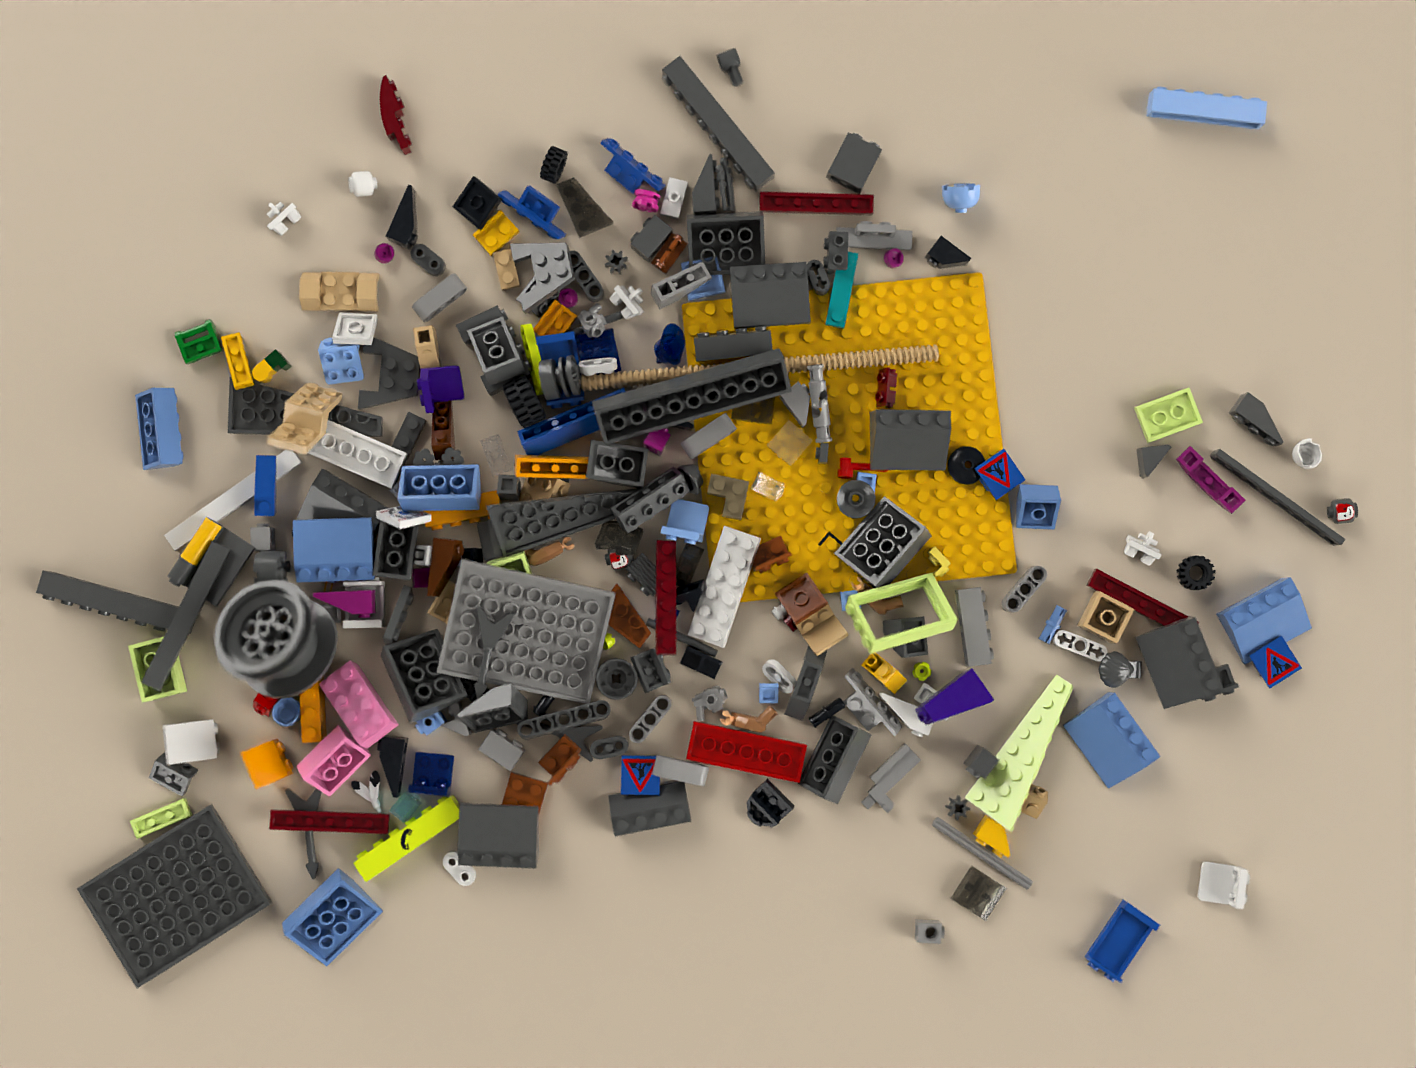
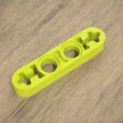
M531 323L523 324L520 326V332L527 360L532 367L530 373L537 395H542L543 391L539 378V362L541 357L534 329Z

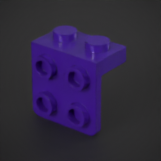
M459 366L421 369L420 378L417 379L418 390H422L420 402L421 406H425L426 413H434V402L464 399L465 394Z

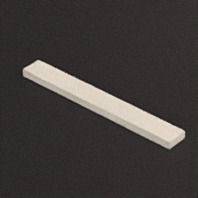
M286 449L276 456V481L303 463L296 452ZM255 472L166 533L164 536L172 548L178 551L187 545L206 517L218 523L252 499L255 493Z

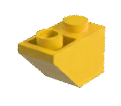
M876 652L870 654L861 664L894 695L907 681L896 668Z
M984 815L973 832V835L977 837L975 841L984 847L987 844L993 847L992 852L999 857L1005 855L1009 858L1010 850L1005 827Z

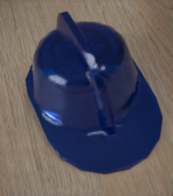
M668 324L664 328L661 338L655 343L654 352L658 364L670 363L678 365L680 363L685 348V335L678 325Z

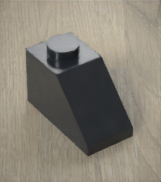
M943 236L939 237L925 256L929 265L939 269L966 266L971 260V257Z

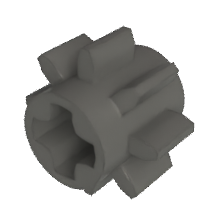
M612 250V255L605 256L609 261L605 263V267H611V274L614 271H618L621 274L623 268L627 269V265L624 262L628 261V257H622V251L615 253ZM614 259L619 261V265H615Z
M959 795L954 800L949 798L950 804L945 805L946 808L950 809L948 816L955 814L956 820H959V816L966 818V810L971 809L965 805L968 800L960 801ZM955 804L960 805L961 810L959 812L955 810Z

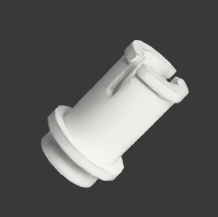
M782 604L778 607L774 606L771 612L777 620L784 619L783 616L787 614V611Z

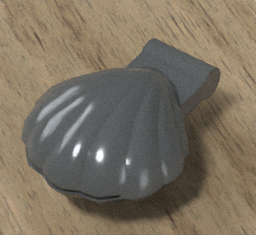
M1117 651L1108 653L1101 660L1099 666L1100 679L1106 686L1117 688L1125 683L1128 678H1141L1142 661H1128L1123 654Z

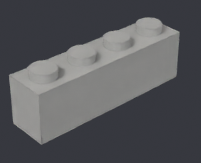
M981 587L955 590L965 666L992 664L991 659H994L993 649L989 648L988 641L991 640L990 629L986 627L988 613L987 610H984L983 602L986 601L984 590L981 591Z

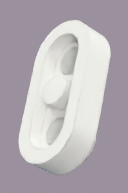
M606 357L583 360L578 364L579 370L584 376H592L595 373L602 372L604 374H611L617 369V359Z
M770 659L763 665L764 675L772 683H779V690L781 692L791 693L796 685L795 678L778 661Z
M450 851L444 856L443 865L445 869L460 885L469 886L474 882L476 878L475 869L472 866L458 865L457 851ZM451 858L455 859V865H451L449 863V860ZM463 873L468 874L469 878L467 880L463 879Z

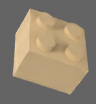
M1097 591L1093 593L1077 626L1109 643L1117 644L1134 609Z

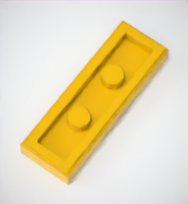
M240 332L222 336L221 340L235 390L254 386Z

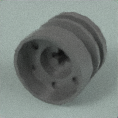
M573 355L567 356L566 359L559 357L558 366L554 359L539 362V378L546 400L561 398L562 389L566 397H570L572 393L574 395L581 394V373Z
M613 658L606 660L600 665L595 680L598 689L603 695L610 699L620 700L627 698L633 693L637 686L638 677L632 664L623 659ZM613 674H620L619 679L621 681L619 683L611 682L613 680V678L611 677Z

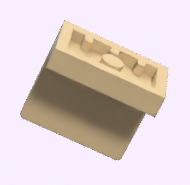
M829 604L796 625L800 634L816 656L849 635L832 612Z

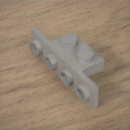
M862 221L860 224L857 223L856 228H836L838 232L849 233V248H897L899 250H911L912 231L896 230V225H891L890 222L872 224L870 221Z
M854 668L849 670L844 677L856 691L843 701L867 731L882 721L894 736L897 735L902 728L899 719L891 714L887 705L875 695L873 688L865 683L859 672H856Z

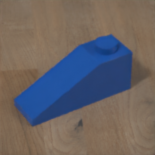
M256 455L254 516H275L276 455Z

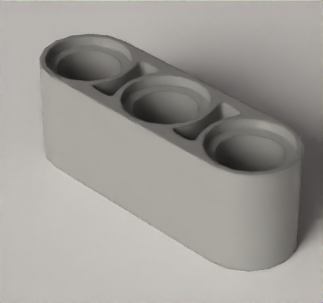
M455 273L451 274L412 305V308L423 322H427L467 291V287Z
M724 413L680 444L692 460L733 433L737 428L727 413Z
M1042 566L1030 567L1003 598L1002 608L1006 612H1018L1046 580V569ZM1035 569L1039 570L1041 574L1038 580L1033 578V571ZM1022 584L1028 586V592L1025 595L1020 591ZM1011 598L1016 601L1014 609L1008 607V601Z
M658 696L631 728L629 737L634 743L643 742L669 711L672 702L668 696ZM659 699H666L668 701L666 709L658 707L657 702ZM653 714L656 717L655 723L648 724L645 721V716ZM635 729L643 731L644 735L641 739H636L633 736Z
M657 755L652 774L662 778L705 786L709 767Z

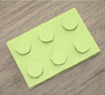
M1190 388L1134 407L1147 443L1203 423Z

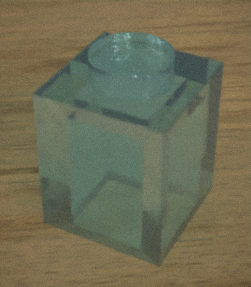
M406 791L389 811L405 823L422 802L419 801L420 797L415 792Z

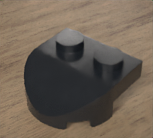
M768 778L754 790L746 803L749 819L759 827L763 825L770 826V828L776 826L795 807Z

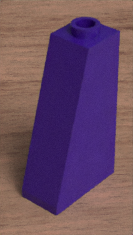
M973 668L954 678L918 706L915 711L919 720L925 725H929L994 701V698Z

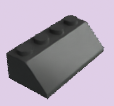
M833 715L831 716L832 719H829L798 784L823 799L838 804L872 735Z
M681 781L660 785V795H621V793L608 795L614 837L691 822L685 783Z

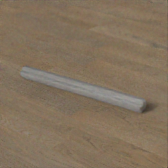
M939 817L933 821L932 825L1001 873L1025 889L1031 887L1033 883L1031 879Z

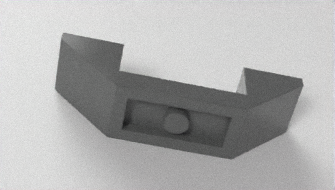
M808 645L801 671L784 715L803 721L817 686L827 650L816 656Z

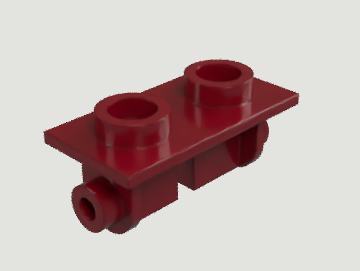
M890 367L879 369L877 375L878 389L875 396L876 407L885 406V408H893V405H895L896 391L890 390V387L895 388L897 385L898 374L895 369H890Z

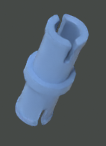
M1056 605L1050 619L1046 620V626L1038 639L1050 645L1055 632L1061 627L1059 625L1067 612L1066 609Z

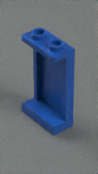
M575 331L536 337L541 361L554 359L558 366L559 357L566 359L567 356L573 355L577 365L579 364ZM581 388L580 395L572 393L570 397H566L562 389L561 398L546 400V406L551 405V409L563 407V403H570V406L581 405V401L585 400V394Z
M1123 899L1084 957L1089 961L1088 965L1094 970L1098 971L1100 968L1105 972L1104 976L1113 983L1115 980L1121 983L1123 981L1121 976L1151 931H1157L1160 924Z

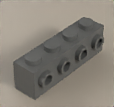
M766 326L755 327L754 331L740 328L736 329L735 333H728V330L716 331L717 334L709 335V332L697 333V336L694 337L696 362L754 356L773 350L771 330L766 329Z
M672 467L612 507L611 511L619 526L629 533L637 529L645 521L652 519L660 511L667 509L669 505L678 499L683 498L685 494L690 492V489L683 474L675 467Z

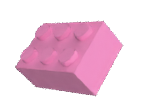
M337 725L296 767L303 780L330 797L371 754L367 748L358 745L351 733Z

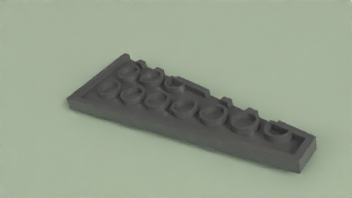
M230 377L228 433L272 434L283 423L285 402L295 393L254 383V386L235 390L232 378ZM336 405L329 412L328 420L365 436L382 437L383 417L339 405Z
M641 488L493 504L486 507L502 555L507 557L616 519L611 508Z

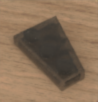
M574 177L556 184L579 238L614 224V221L607 216Z

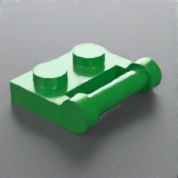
M211 319L194 328L174 333L184 362L187 365L223 351L215 325ZM208 330V335L185 343V339Z

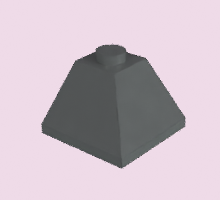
M923 616L884 620V637L924 626L925 618ZM927 637L892 648L901 658L928 655Z

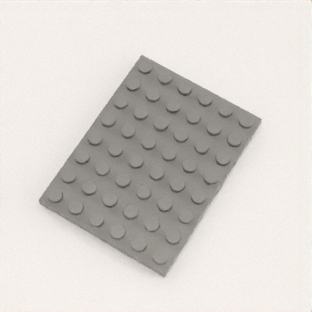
M462 559L437 673L478 681L484 647L477 606H481L489 620L493 623L514 612L513 619L492 650L486 683L499 686L502 684H512L518 690L588 704L590 703L615 592Z

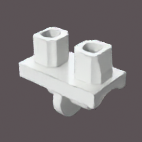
M281 201L276 206L272 203L268 204L272 210L267 215L270 218L275 214L278 216L267 227L270 230L273 229L280 236L288 230L281 222L286 216L294 224L301 218L293 203L282 213L279 211L284 207Z
M617 285L614 288L615 292L610 297V300L615 306L620 305L622 302L627 305L621 311L626 320L644 313V310L639 305L643 302V299L640 297L643 292L641 288L635 290L630 286L626 289L624 285Z
M1150 531L1146 535L1140 533L1138 535L1139 539L1130 535L1127 536V544L1124 549L1126 555L1134 558L1137 551L1140 550L1144 552L1140 561L1149 566L1155 558L1159 560L1162 555L1159 553V549L1153 547L1158 543V541L1153 539L1154 533Z

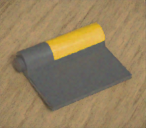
M206 517L169 572L168 577L170 578L169 582L177 587L183 585L189 588L212 541L231 549L206 599L218 607L256 548L216 521Z

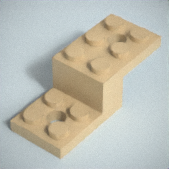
M306 383L285 402L283 423L268 436L267 444L306 454L326 434L329 412L342 400L343 393L337 392L333 388L318 387L315 383Z

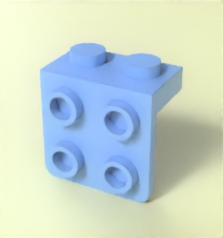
M326 338L321 341L318 352L327 384L363 380L364 373L358 351L360 345L333 344L332 338Z
M678 499L671 504L667 527L662 526L661 534L665 535V539L677 541V538L685 539L684 543L695 545L696 542L702 543L709 506Z

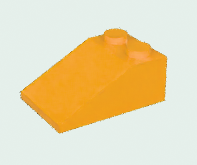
M278 739L240 753L255 789L272 784L293 774V765L284 754L285 747Z

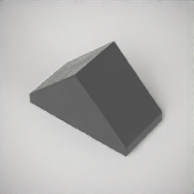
M1170 445L1137 449L1141 478H1146L1152 473L1170 450Z

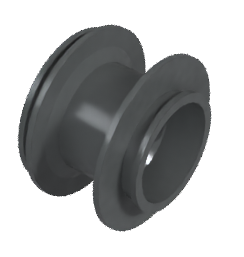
M281 580L258 582L238 592L222 610L214 635L217 657L223 668L232 676L246 681L258 693L270 698L292 697L306 691L318 682L332 663L338 639L337 628L330 613L320 604L311 601L299 587Z

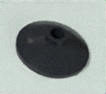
M969 446L960 447L948 459V472L960 484H973L980 480V476L974 468L985 462V458L976 448ZM966 461L971 463L970 468L965 467Z

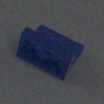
M613 328L604 330L599 337L590 338L586 334L576 336L580 361L612 357L617 359V369L614 370V373L621 371Z
M416 752L413 781L409 784L408 793L438 796L450 795L454 755Z

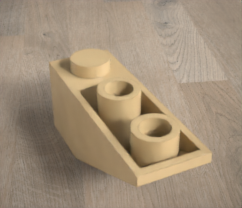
M432 325L413 328L420 369L441 367L436 329Z

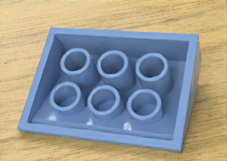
M371 517L293 520L296 582L375 579L373 568L376 550Z
M1291 577L1281 578L1216 614L1244 665L1252 661L1249 655L1279 636H1282L1285 642H1288L1312 629L1301 595Z
M1108 692L1063 724L1066 731L1108 789L1146 768L1161 757L1118 696L1113 692Z
M338 868L282 922L283 931L286 937L321 963L328 966L383 910L351 877Z

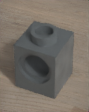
M499 475L497 494L500 500L520 501L521 481L519 477L515 475Z

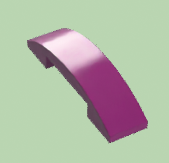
M1189 446L1176 461L1210 498L1232 514L1246 500L1233 487H1229L1203 462L1204 459Z

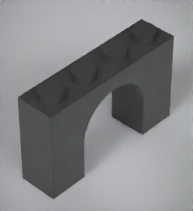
M495 306L457 324L456 327L464 343L468 345L472 342L467 330L503 317L506 323L508 317L504 309L500 310L498 306ZM507 325L525 373L489 386L485 375L480 376L490 396L503 391V384L522 375L531 378L530 371H532V367L529 361H524L522 357L524 350L520 343L516 344L514 340L516 334L512 326L508 327Z

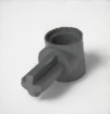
M733 48L717 54L720 68L722 71L728 72L732 85L735 87L743 84L738 69L740 59L736 49Z

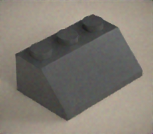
M380 520L373 576L411 580L419 525L399 529Z

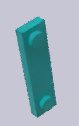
M848 252L847 270L835 271L826 326L842 329L845 327L858 253Z

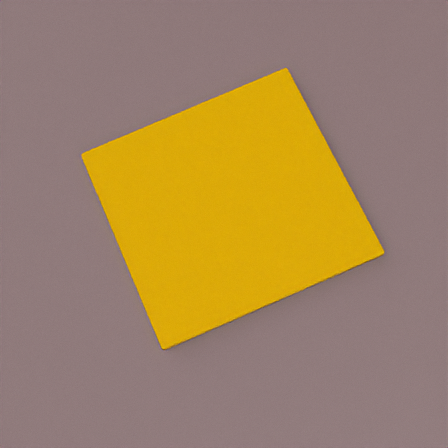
M980 272L853 285L844 329L825 325L832 288H829L828 293L822 296L815 294L813 290H809L810 324L766 327V329L771 330L772 349L779 348L782 355L788 359L790 357L796 358V356L802 358L804 355L805 357H808V355L814 357L816 354L817 356H820V354L826 356L828 353L829 355H832V353L838 355V353L844 354V352L850 354L851 351L853 353H856V351L862 353L863 350L865 352H868V350L873 352L875 349L877 351L880 349L885 351L887 348L889 350L892 348L897 350L898 347L901 349L907 347L909 349L910 346L913 348L915 346L921 348L922 345L925 347L931 345L932 347L934 344L938 346L939 359L936 362L934 360L931 362L926 360L924 363L922 361L920 363L914 361L912 364L910 362L908 364L902 362L900 365L898 363L896 365L890 363L889 366L887 364H884V366L878 364L877 367L875 365H872V367L866 365L865 368L863 366H860V368L855 366L854 369H851V367L845 369L843 367L842 370L839 368L833 370L831 368L830 371L827 369L823 371V378L826 380L831 422L829 430L830 437H832V441L824 442L829 443L826 465L818 464V459H815L816 447L819 448L821 443H816L815 440L817 435L816 427L813 426L811 398L809 401L807 423L803 428L780 400V395L694 420V429L697 432L722 414L727 413L737 428L733 433L697 456L699 470L703 479V485L701 486L702 504L709 506L705 527L709 569L724 526L761 538L760 544L781 536L787 551L792 555L788 557V562L777 566V563L770 565V570L761 574L759 571L754 572L753 567H751L740 602L778 599L775 595L776 592L805 573H808L822 594L852 591L854 589L851 582L855 585L860 584L857 580V577L860 576L834 554L841 546L835 539L829 535L821 546L818 545L828 532H831L844 543L865 519L866 516L850 518L844 515L837 505L839 489L846 482L856 480L857 472L877 474L874 507L885 496L924 525L931 534V538L890 584L936 571L940 566L938 564L935 566L928 559L930 555L927 552L932 547H936L951 563L948 566L949 571L942 577L939 575L935 577L937 582L1013 574L1017 571L1008 493L995 500L991 492L984 488L980 480L968 485L956 482L950 476L947 466L950 455L960 447L969 446L976 448L982 453L985 461L1003 449L983 275ZM732 298L682 304L688 367L689 365H692V367H695V365L701 366V364L707 366V364L713 365V363L719 365V363L725 364V362L729 363L750 357L696 362L694 337L697 336V333L709 332V335L717 334L716 331L728 330V333L736 332L733 321ZM754 327V328H747V331H754V330H755V327ZM888 367L895 369L898 374L897 385L895 388L890 387V390L896 391L895 405H893V408H885V406L876 407L875 396L878 389L877 375L879 369ZM809 370L806 373L803 371L801 373L796 371L794 374L789 372L788 378L791 387L799 381L801 385L804 383L809 389ZM876 409L951 411V434L945 471L889 470L887 472L853 470V478L843 479L837 477L838 469H840V458H851V462L870 463V412ZM966 461L965 467L970 468L971 463ZM711 474L749 481L741 521L722 517L726 498L707 494ZM853 495L852 500L858 501L859 496ZM862 579L863 583H866L870 588H873L865 580Z

